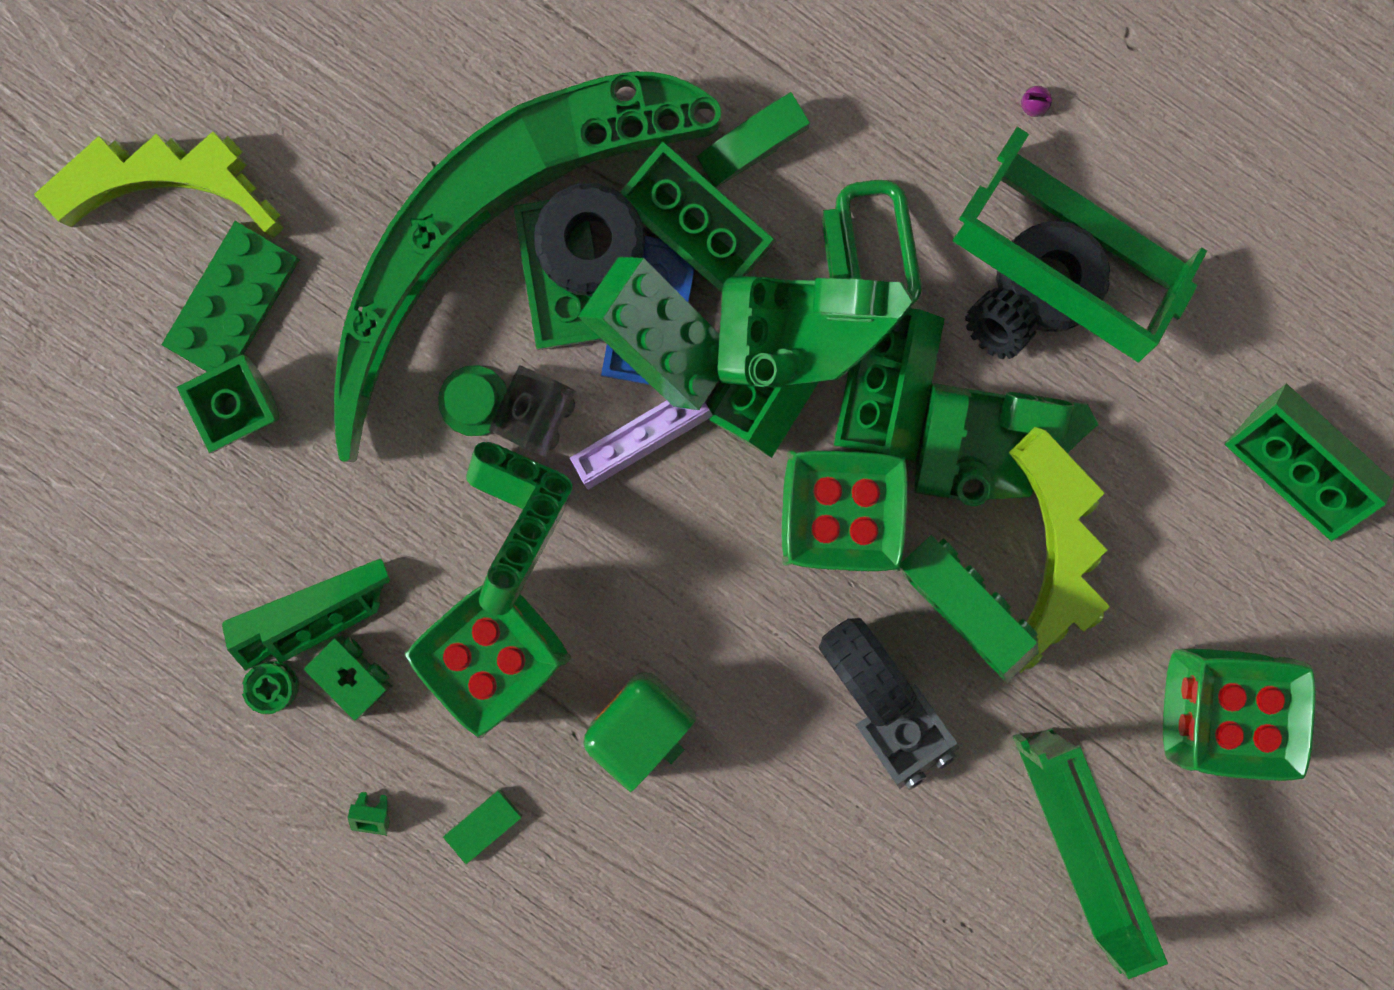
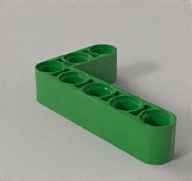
M481 442L475 446L466 474L468 483L480 491L523 509L489 567L479 596V604L483 610L493 615H504L514 606L559 523L573 484L568 476L498 444Z

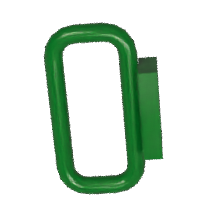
M870 180L848 184L840 191L836 198V209L823 210L822 232L829 278L861 279L850 202L858 196L885 194L893 201L907 290L916 303L921 295L922 282L908 201L904 190L898 184L889 180Z

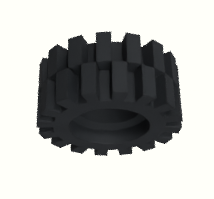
M995 288L992 291L988 290L968 310L965 321L969 322L966 325L967 331H973L970 337L973 341L978 339L981 342L978 346L982 350L987 347L989 355L994 356L997 353L1000 359H1004L1006 356L1008 359H1011L1015 355L1017 356L1036 335L1037 322L1032 321L1035 318L1033 312L1027 313L1028 304L1024 302L1021 305L1018 302L1020 297L1016 294L1009 297V291L1005 289L1001 292L999 288Z

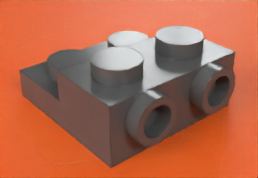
M916 684L911 686L917 696L913 708L888 726L875 727L868 717L856 724L899 789L905 785L909 790L917 787L927 778L924 772L934 765H937L939 769L946 767L957 758L954 752L959 749L958 743Z

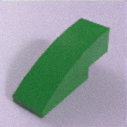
M790 92L701 152L697 159L712 184L717 188L775 153L777 148L807 131L810 122L794 95Z

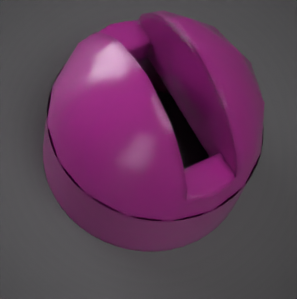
M1043 86L1029 88L1021 99L1023 111L1031 117L1044 115L1052 103L1050 92ZM1029 96L1043 97L1046 99V102L1029 100Z

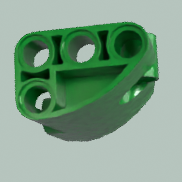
M731 276L726 279L722 290L717 366L719 378L725 384L775 388L837 380L873 350L896 326L915 302L903 282L815 278V281Z
M932 383L917 455L914 493L961 500L968 506H979L992 499L1030 497L1034 490L1026 474L1009 452L1034 427L1046 430L1068 454L1099 424L1089 405L1085 403L1019 392H1006V395ZM977 479L981 481L977 491L972 493L963 491V486L968 480Z

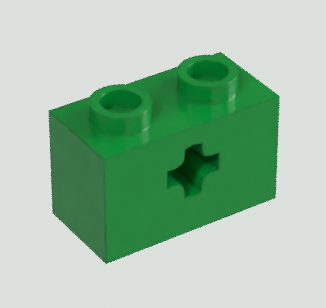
M341 635L334 638L304 670L356 721L392 685L387 681L390 678L388 673L375 662L371 665L362 656L364 653L363 648L353 638L348 637L346 639ZM354 668L357 672L354 675L355 680L348 682L345 678L348 675L347 670Z

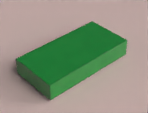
M499 788L449 830L443 838L461 860L468 864L520 820L522 814Z

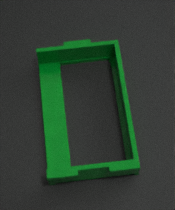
M1017 126L996 160L1001 162L986 188L981 185L978 187L958 220L963 222L952 241L1139 363L1159 344L1172 318L1174 317L1178 320L1182 317L1198 286L1192 280L1207 250L1201 247L1186 263L1167 252L1019 155L1018 152L1029 134ZM1000 181L1006 183L1062 221L1073 223L1082 229H1086L1103 248L1165 287L1167 291L1146 329L978 220V216Z
M1053 728L1028 738L1023 737L1021 734L1012 736L1096 944L1107 955L1112 966L1120 974L1123 973L1128 980L1167 965V959L1081 747L1079 745L1075 747V745L1054 733ZM1072 759L1140 930L1131 920L1067 760Z

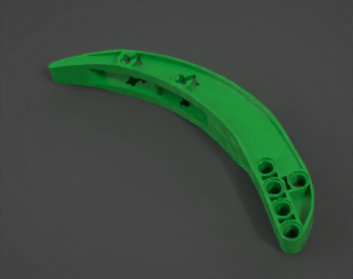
M636 71L604 76L539 96L511 108L473 133L437 164L408 197L386 228L367 263L346 316L337 358L334 390L335 438L339 459L350 463L357 460L363 425L372 392L402 324L436 274L472 236L515 203L584 164L638 149L659 146L662 141L670 144L714 134L721 124V107L718 101L701 88L667 74ZM622 87H630L636 91L635 96L629 101L619 100L616 94ZM700 109H709L715 115L714 119L707 124L698 122L694 116ZM664 116H673L679 121L678 126L673 130H664L658 123ZM636 122L643 127L642 132L636 137L626 136L623 133V129L628 123ZM592 130H603L607 134L605 140L600 144L589 143L587 136ZM421 227L427 228L428 232L422 234ZM430 234L435 235L436 239L431 241Z

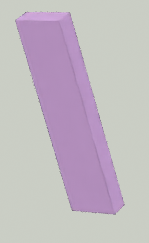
M666 400L570 457V460L582 482L589 490L711 418L713 415L705 402L700 410L673 407Z

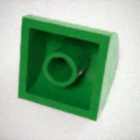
M243 354L176 387L209 453H214L279 420V411L266 381L255 364Z

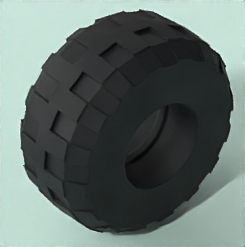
M579 183L557 192L542 208L535 225V250L542 269L558 286L577 295L592 296L618 257L643 258L645 231L636 208L621 192L599 183ZM586 221L603 223L612 233V242L609 249L601 257L593 260H583L574 256L568 247L572 230L580 223Z
M1048 221L1029 227L1012 240L1013 243L1038 259L1049 257L1064 263L1069 270L1071 281L1102 301L1108 293L1110 265L1106 258L1105 250L1086 229L1065 221ZM997 271L996 282L999 291L1001 292L1003 289L1008 290L1009 297L1016 294L1020 297L1018 302L1021 305L1024 302L1028 304L1029 308L1026 311L1027 313H1034L1035 318L1032 321L1037 322L1036 330L1059 332L1080 325Z
M848 618L822 637L818 647L875 727L888 726L913 708L917 697L916 693L861 618Z

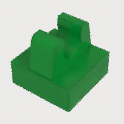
M361 792L355 804L350 805L347 818L351 830L387 836L390 824L387 796L381 795L379 804L375 807L367 806V792Z

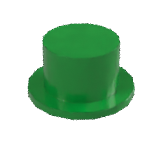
M480 365L464 366L453 371L443 381L438 394L439 411L444 422L455 432L466 436H484L495 431L505 421L510 408L509 391L504 380L493 370Z

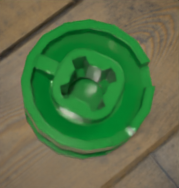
M268 661L253 667L245 675L242 682V696L245 703L253 711L261 714H273L288 707L296 699L299 691V680L295 671L285 663L280 664L278 661Z

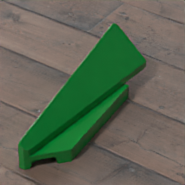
M382 559L374 560L225 620L222 623V629L228 652L245 671L258 664L270 654L281 664L377 613L380 606L379 595L384 584H389L390 582L384 561Z

